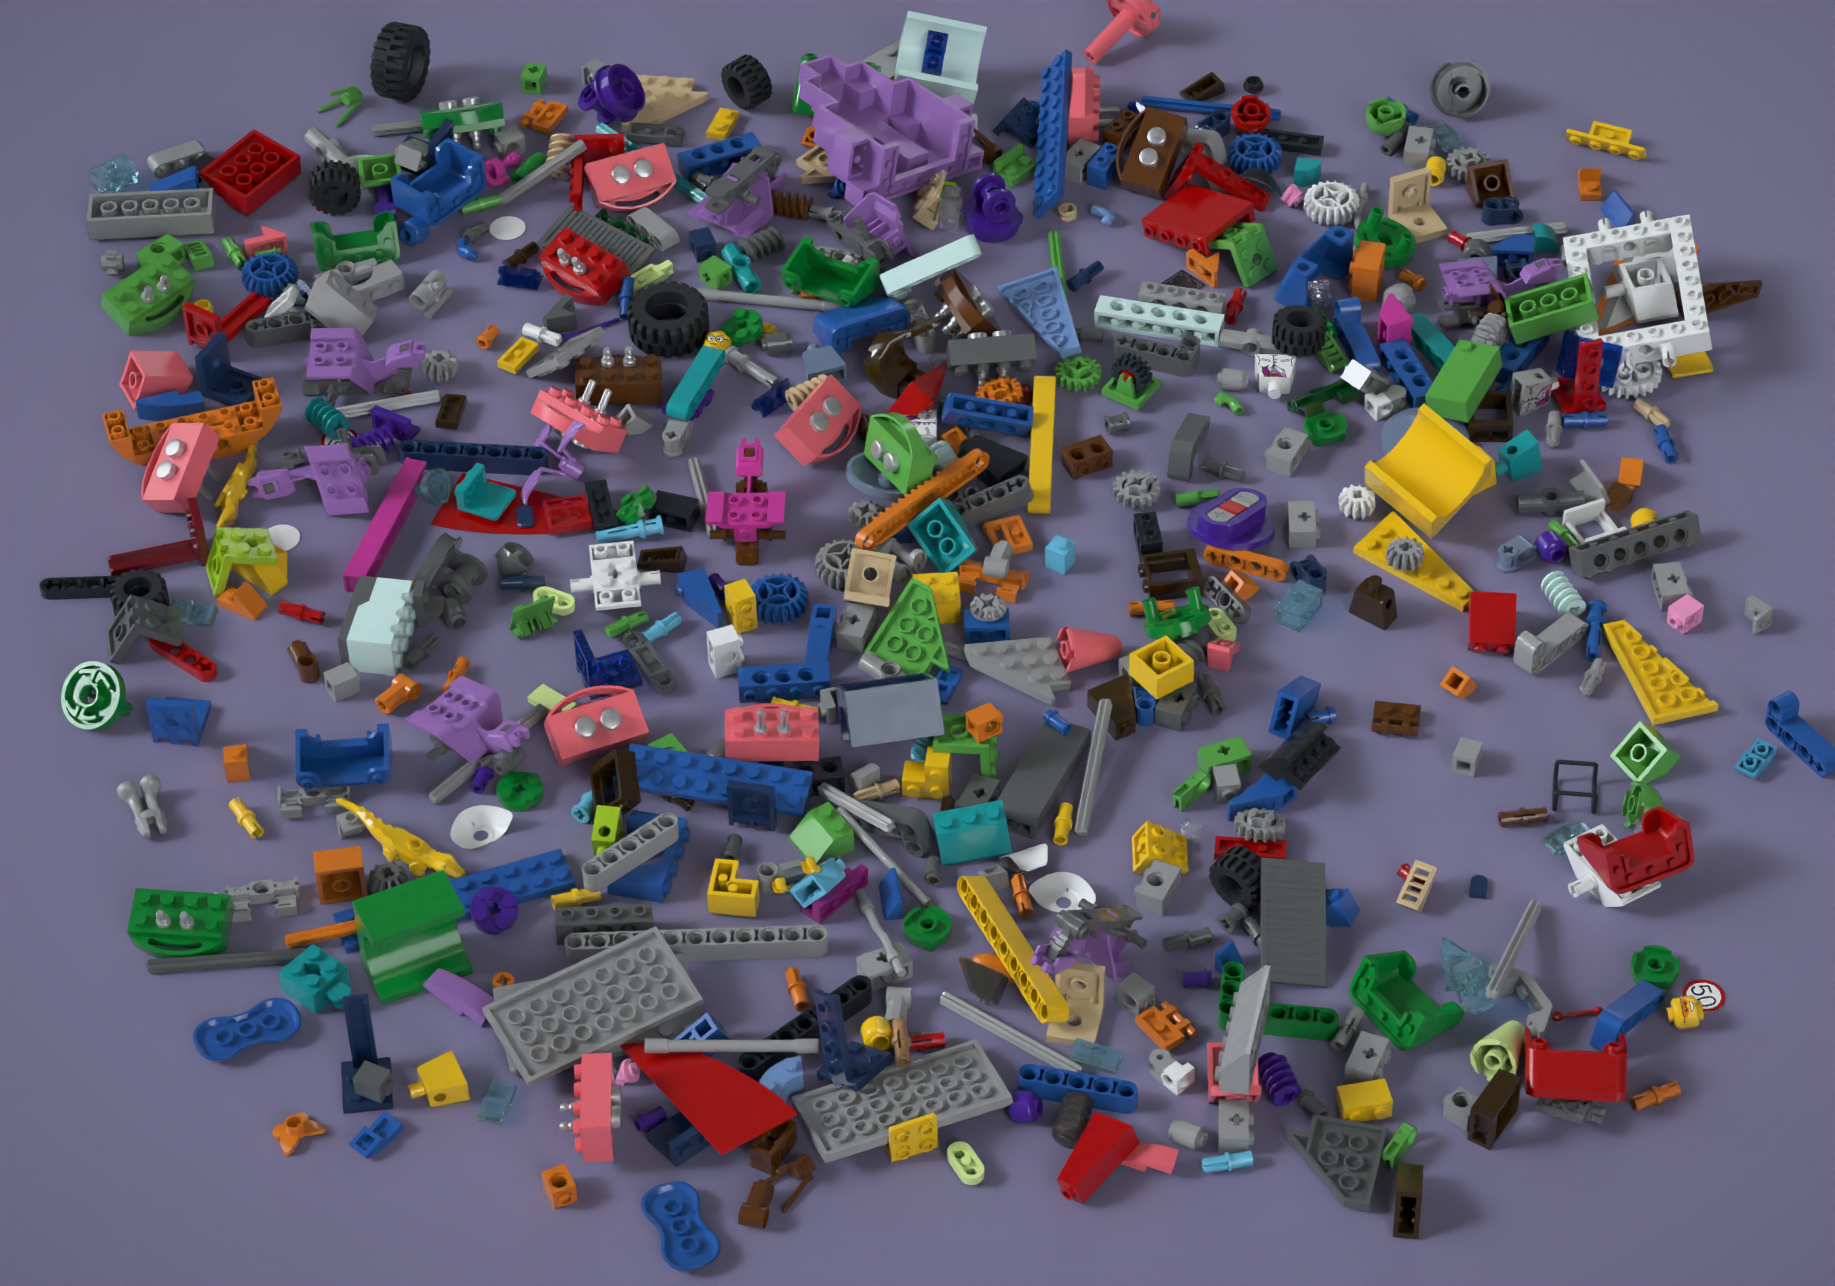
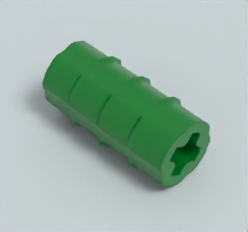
M536 152L529 157L526 162H523L512 173L511 180L513 184L545 164L547 156L542 152Z

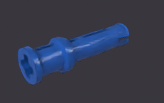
M1593 600L1587 604L1588 617L1586 618V623L1589 624L1586 659L1590 662H1593L1596 658H1601L1603 624H1606L1604 615L1607 612V605L1600 600Z

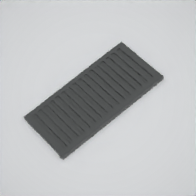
M572 204L537 242V245L545 250L558 236L559 232L567 227L623 260L631 275L639 271L656 252L654 247L583 210L574 211V205Z
M1261 858V968L1265 965L1271 966L1270 983L1326 987L1325 863Z

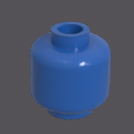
M411 217L400 224L399 237L408 246L418 245L429 237V226L419 217Z

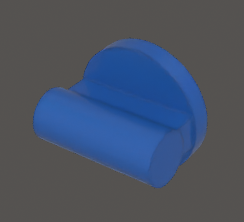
M837 178L834 187L828 193L829 197L832 199L836 196L844 198L846 183Z

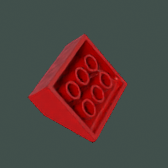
M253 129L202 169L199 175L231 208L248 217L301 174V158L299 154Z

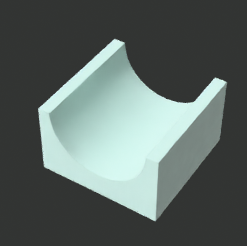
M908 11L899 44L894 82L910 77L941 98L959 94L974 104L979 85L976 84L978 67L987 27Z

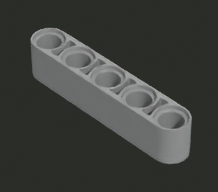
M669 812L660 814L583 864L584 888L590 892H598L675 843L679 839L677 816Z

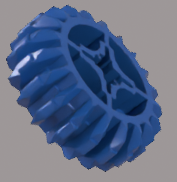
M1252 132L1250 135L1243 134L1242 137L1238 136L1236 140L1231 141L1227 151L1228 164L1237 174L1253 167L1262 168L1269 174H1273L1281 165L1282 148L1273 137L1268 138V134L1264 136L1260 135V133L1254 135Z
M272 251L269 254L266 252L263 255L257 254L255 258L250 257L249 261L245 262V266L242 267L241 278L246 291L250 293L257 292L259 295L265 296V298L281 296L284 287H287L289 283L296 284L298 282V268L294 260L289 258V255L283 256L282 252L275 254Z
M782 572L780 575L772 573L769 577L764 575L763 579H757L756 583L751 585V589L756 595L758 620H764L766 624L773 622L776 625L777 622H782L784 625L786 621L793 623L794 618L800 619L801 614H804L806 607H808V590L804 582L800 581L798 577L793 578L791 573L787 576L783 575Z

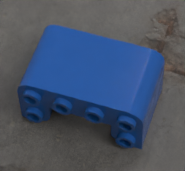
M450 138L445 139L436 146V164L409 183L408 175L401 172L390 179L394 205L413 217H419L431 227L439 225L479 196L487 185L484 157Z

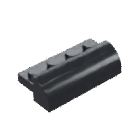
M1308 721L1301 724L1263 761L1259 768L1276 782L1284 777L1301 790L1338 753L1341 747L1331 737L1323 733L1328 726L1321 722Z

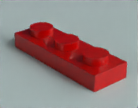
M1215 837L1214 860H1218L1233 846L1246 847L1258 854L1260 858L1286 860L1287 840H1276L1274 842L1267 840V843H1264L1262 840L1254 842V839L1245 840L1242 837Z

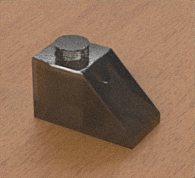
M960 956L959 962L969 991L976 996L975 1000L986 1006L990 1002L998 1005L1010 979L998 971Z

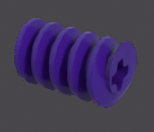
M387 425L382 426V431L379 428H375L373 433L369 430L365 436L360 433L357 438L354 436L350 437L352 448L380 445L387 453H390V446L395 447L394 438Z
M1268 1052L1258 1058L1259 1074L1274 1105L1279 1107L1285 1106L1298 1098L1302 1090L1300 1085H1298L1297 1079L1294 1077L1295 1075L1289 1063H1287L1286 1057L1284 1055H1277L1274 1052Z

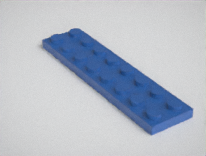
M630 743L629 751L635 752L640 792L728 805L726 789L728 780L775 786L776 813L804 818L813 781V772Z

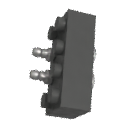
M1009 330L993 332L992 337H987V333L977 332L968 334V339L948 340L946 345L948 372H953L954 377L967 376L968 370H975L979 386H984L983 382L986 381V374H988L989 369L996 368L999 376L1005 379L1011 367H1017L1018 372L1030 371V368L1037 359L1034 333L1012 335Z

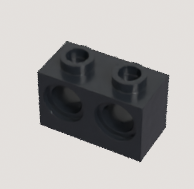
M1156 511L1135 513L1133 534L1141 564L1142 555L1163 552V541Z
M840 756L821 758L819 761L794 762V769L813 772L809 797L819 796L817 787L821 786L822 782H826L845 792V776Z

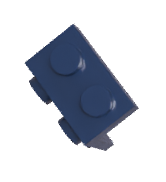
M681 1111L647 1133L648 1141L675 1167L710 1145Z

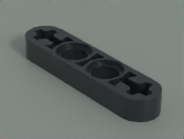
M122 576L46 578L40 582L39 586L41 596L47 600L111 598V585L115 583L117 577ZM93 585L100 586L98 589H90ZM70 586H77V587H78V588L75 589V590H68V589H67V588L70 587Z

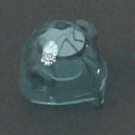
M436 468L425 473L419 484L414 487V493L428 504L434 506L448 502L450 496L451 481L448 472L444 468Z

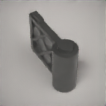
M1539 1098L1535 1104L1534 1111L1583 1125L1584 1121L1589 1122L1594 1114L1592 1107L1596 1101L1572 1100L1573 1102L1563 1104L1562 1099ZM1554 1101L1556 1103V1106H1548L1544 1103ZM1578 1108L1581 1114L1569 1112V1110Z

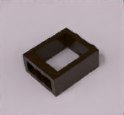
M1487 391L1477 409H1505L1506 420H1475L1473 414L1467 423L1469 441L1509 442L1513 437L1511 392Z
M1194 548L1141 556V564H1138V574L1140 578L1144 579L1142 580L1143 592L1148 594V598L1154 597L1159 601L1187 597L1185 590L1192 587H1200V593L1203 595V576ZM1186 569L1189 579L1153 583L1151 574Z
M615 748L589 768L595 814L597 805L621 807L623 816L641 803L635 752ZM616 775L619 797L615 799L613 777Z
M1500 1068L1471 1107L1468 1130L1469 1141L1488 1150L1493 1147L1518 1111L1522 1078Z

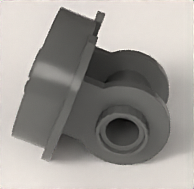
M1469 61L1468 63L1456 62L1453 64L1450 62L1444 63L1435 72L1430 85V94L1434 105L1443 114L1454 117H1469L1479 112L1486 104L1491 90L1488 73L1476 61Z
M444 532L425 556L413 581L425 580L426 590L431 591L436 586L447 598L456 597L460 600L461 604H466L474 595L472 585L483 584L488 577V572L485 565L478 558L459 551L463 538L459 536L455 539ZM448 567L454 570L455 572L447 571Z

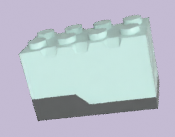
M359 576L338 636L341 665L348 662L359 673L396 676L398 668H401L403 664V652L408 650V637L412 636L414 631L413 622L417 620L413 601L414 589L412 581Z

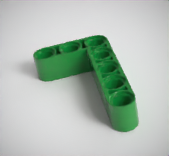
M1235 961L1226 963L1222 971L1217 1022L1218 1026L1225 1031L1227 1021H1229L1230 1008L1233 1007L1234 992H1239L1240 984L1244 981L1245 976L1244 966ZM1270 1002L1263 1035L1329 1041L1334 1039L1338 1032L1339 1016L1331 1008Z

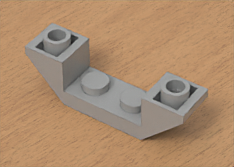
M1493 963L1490 965L1489 976L1487 977L1488 984L1498 964ZM1512 968L1499 996L1503 997L1517 991L1519 997L1528 1004L1532 1013L1527 1015L1525 1027L1530 1029L1531 1040L1538 1037L1545 1039L1551 1023L1553 1004L1527 971Z

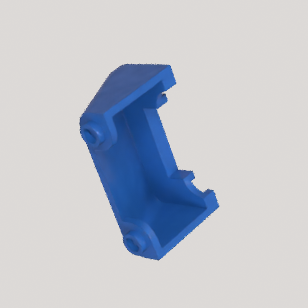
M885 294L862 300L854 307L842 306L818 314L813 320V332L823 347L832 346L843 359L842 352L846 348L852 349V340L887 329L888 331L907 330L911 323L910 311L904 304Z
M389 723L377 724L375 733L367 731V738L322 741L320 734H315L314 738L308 735L307 729H295V777L297 784L303 789L310 790L320 787L364 784L382 785L389 781L392 762V739Z

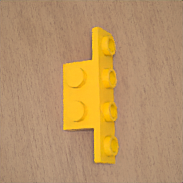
M1593 121L1589 134L1572 129L1566 130L1567 141L1571 144L1586 145L1594 150H1606L1614 155H1626L1633 160L1646 159V149L1644 147L1630 144L1633 130Z

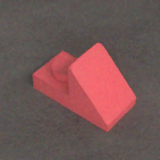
M261 226L262 236L244 240L248 261L250 257H256L255 251L273 249L274 246L281 248L282 253L289 252L286 234L265 226Z
M1221 638L1209 642L1207 646L1208 667L1229 672L1233 655L1239 652L1240 643Z

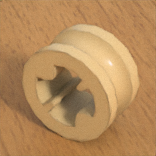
M1063 203L1059 206V218L1061 220L1069 222L1077 218V207L1075 204Z

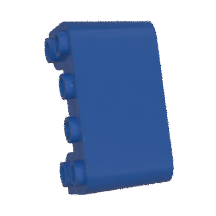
M1333 226L1321 235L1292 262L1274 294L1275 301L1284 306L1307 305V307H1312V300L1308 297V287L1320 275L1325 274L1334 279H1341L1347 276L1351 261L1353 262L1354 231L1342 226Z

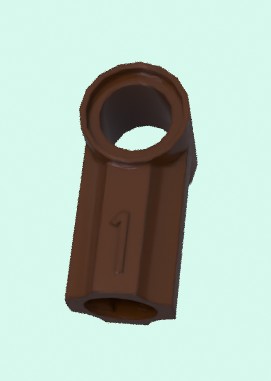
M300 640L293 641L287 648V651L299 672L300 680L304 683L316 682L320 678L317 656L312 654L306 642Z
M759 1179V1181L753 1182L747 1202L742 1203L739 1211V1225L765 1229L769 1216V1206L775 1192L774 1186L767 1180Z

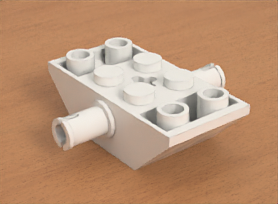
M1660 257L1612 266L1611 270L1618 284L1603 286V296L1605 299L1618 296L1625 297L1637 324L1678 317L1674 286L1679 285L1678 274H1668Z
M634 541L589 545L592 575H590V578L570 579L571 594L588 591L594 593L596 611L640 607L639 588L646 585H661L660 570L641 573L639 570L637 571Z
M1603 824L1580 834L1595 833L1601 838L1603 845L1618 840ZM1578 836L1564 842V849L1575 876L1579 879L1568 884L1569 892L1575 898L1590 891L1605 907H1621L1661 887V883L1656 881L1624 894H1616L1605 885L1580 852L1577 841Z

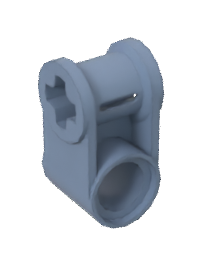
M1518 535L1514 539L1501 544L1498 548L1500 558L1497 561V569L1504 573H1511L1523 565L1531 563L1538 555L1536 552L1537 546L1523 535Z

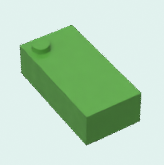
M1587 273L1504 298L1509 327L1516 344L1600 320L1594 289Z
M1459 339L1425 395L1427 406L1442 418L1468 423L1502 368L1500 347Z

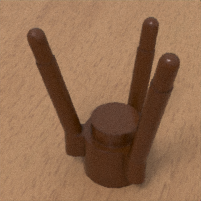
M974 128V133L977 135L975 139L983 145V162L988 164L989 161L994 162L997 158L1001 157L1003 150Z
M1489 284L1488 287L1494 296V300L1488 304V310H1469L1467 312L1469 315L1496 313L1507 317L1506 305L1501 301V296L1498 295L1492 284Z
M806 1154L777 1169L776 1174L766 1179L769 1183H772L788 1173L796 1180L803 1179L782 1208L783 1213L789 1209L807 1183L814 1179L812 1172L815 1171L816 1166L810 1156Z

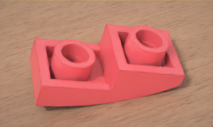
M1140 1143L1121 1164L1145 1172L1148 1166L1171 1174L1179 1150L1158 1144Z

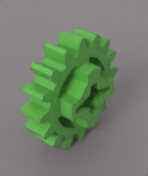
M1079 354L1078 357L1071 355L1070 359L1065 357L1063 362L1058 361L1057 367H1055L1056 382H1060V387L1066 386L1067 391L1074 389L1075 393L1081 389L1083 392H1086V388L1094 389V384L1099 385V379L1102 376L1101 365L1097 364L1096 359L1090 360L1089 355L1085 358L1082 357V354Z

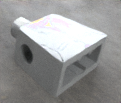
M1540 368L1513 373L1510 387L1512 410L1518 417H1522L1547 405L1551 390L1559 387L1558 379L1555 376L1549 377Z

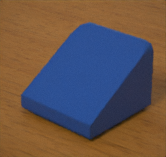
M1232 940L1215 953V970L1221 974L1224 965L1228 962L1235 961L1243 965L1241 956Z

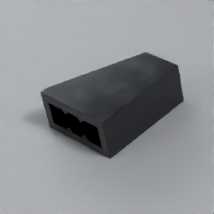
M975 435L970 439H965L959 446L958 458H962L976 448L989 454L990 458L987 468L977 475L988 487L1015 477L1025 470L1028 459L1026 454L981 436Z

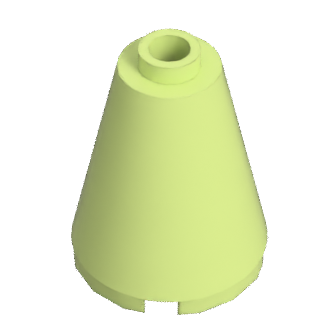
M1511 1020L1479 1040L1470 1053V1060L1474 1070L1478 1074L1482 1073L1485 1075L1488 1081H1491L1499 1068L1516 1074L1523 1052L1526 1028L1520 1022Z

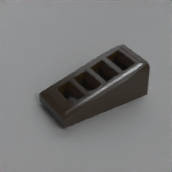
M1210 72L1179 93L1185 100L1206 101L1224 93L1225 87L1224 83L1213 72Z
M683 546L641 550L637 568L681 573L685 570L687 555Z

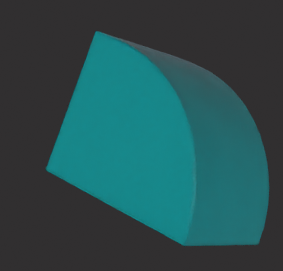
M1298 157L1294 170V184L1297 187H1306L1317 183L1321 178L1322 160Z
M1534 223L1532 229L1534 252H1560L1554 229L1546 224Z

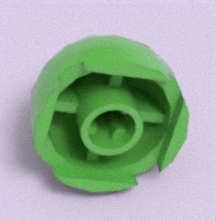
M1378 98L1368 104V108H1366L1365 114L1367 126L1374 134L1385 137L1395 131H1399L1404 126L1406 119L1404 104L1398 100H1395V102L1389 101V98Z
M1633 781L1630 785L1634 787L1632 791H1626L1623 801L1622 816L1627 815L1628 823L1623 822V824L1627 828L1642 829L1641 819L1647 811L1659 806L1665 809V806L1662 803L1658 790L1644 782Z

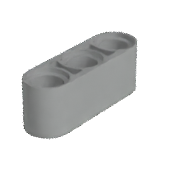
M192 140L151 154L147 159V164L156 178L163 179L188 168L187 166L201 155L206 154L209 156L200 141Z
M642 207L626 217V221L634 227L635 233L642 237L646 234L649 245L658 252H663L679 243V236L676 230L647 207Z
M909 299L904 302V305L910 311L911 322L914 319H929L919 300ZM934 328L918 336L911 337L918 352L929 354L935 350Z

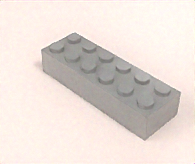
M201 188L89 194L86 221L90 240L162 237L167 233L171 236L214 234L216 218L214 189Z

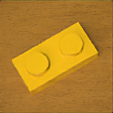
M720 107L706 131V138L718 141L727 139L739 119V111Z
M521 336L497 360L498 368L516 374L540 350L539 343Z

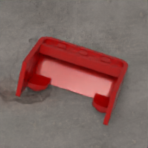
M1525 1029L1522 1056L1525 1093L1535 1098L1602 1102L1624 1101L1627 1093L1628 1053L1625 1034H1620L1619 1042H1609L1608 1045L1603 1046L1602 1052L1552 1049V1045L1544 1038L1538 1037L1531 1040L1530 1029Z

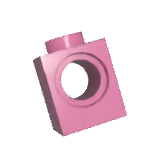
M1686 594L1669 606L1667 623L1680 633L1685 634L1702 622L1704 605L1689 594Z

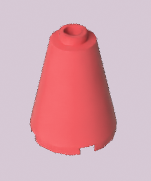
M1062 627L1058 632L1057 641H1061V648H1057L1066 672H1073L1116 659L1119 653L1122 652V642L1115 635L1072 627Z

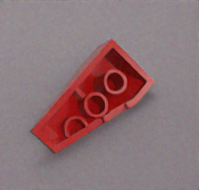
M943 362L912 381L887 413L895 412L902 415H918L923 411L929 412L936 404L934 400L939 395L947 364Z

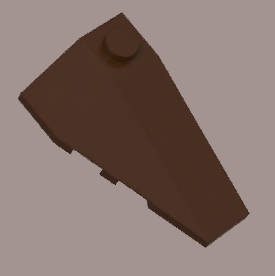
M1762 281L1701 283L1706 314L1759 297ZM1678 288L1675 293L1677 308L1685 320L1680 288Z

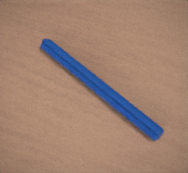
M1143 96L1141 100L1142 107L1212 114L1218 109H1224L1230 113V116L1233 106L1232 104ZM1270 108L1271 120L1279 121L1281 119V110Z

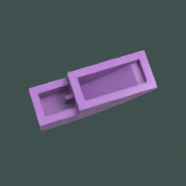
M440 968L423 984L428 991L459 1016L464 1013L480 1027L487 1021L482 1007L495 1002L492 996L476 985Z

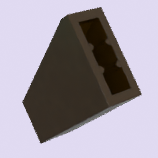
M1128 674L1087 690V707L1095 716L1097 715L1099 701L1101 699L1111 700L1112 710L1108 732L1115 741L1136 732V714Z
M1398 1163L1393 1237L1418 1239L1424 1165Z

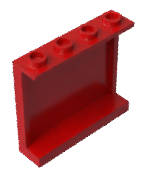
M1189 183L1143 217L1142 224L1145 237L1187 250L1193 248L1194 251L1209 256L1208 243L1237 221L1253 223L1256 219L1253 202Z

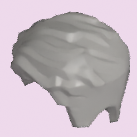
M1398 282L1385 289L1381 308L1388 294L1393 293L1397 300L1402 302L1404 309L1411 314L1413 312L1416 297L1411 286Z

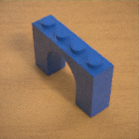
M632 810L626 825L627 836L660 814ZM677 817L679 839L662 851L664 854L659 860L651 864L639 865L607 886L608 894L663 903L666 894L669 895L671 892L672 877L677 876L678 861L682 860L684 856V844L690 840L691 829L687 826V818Z

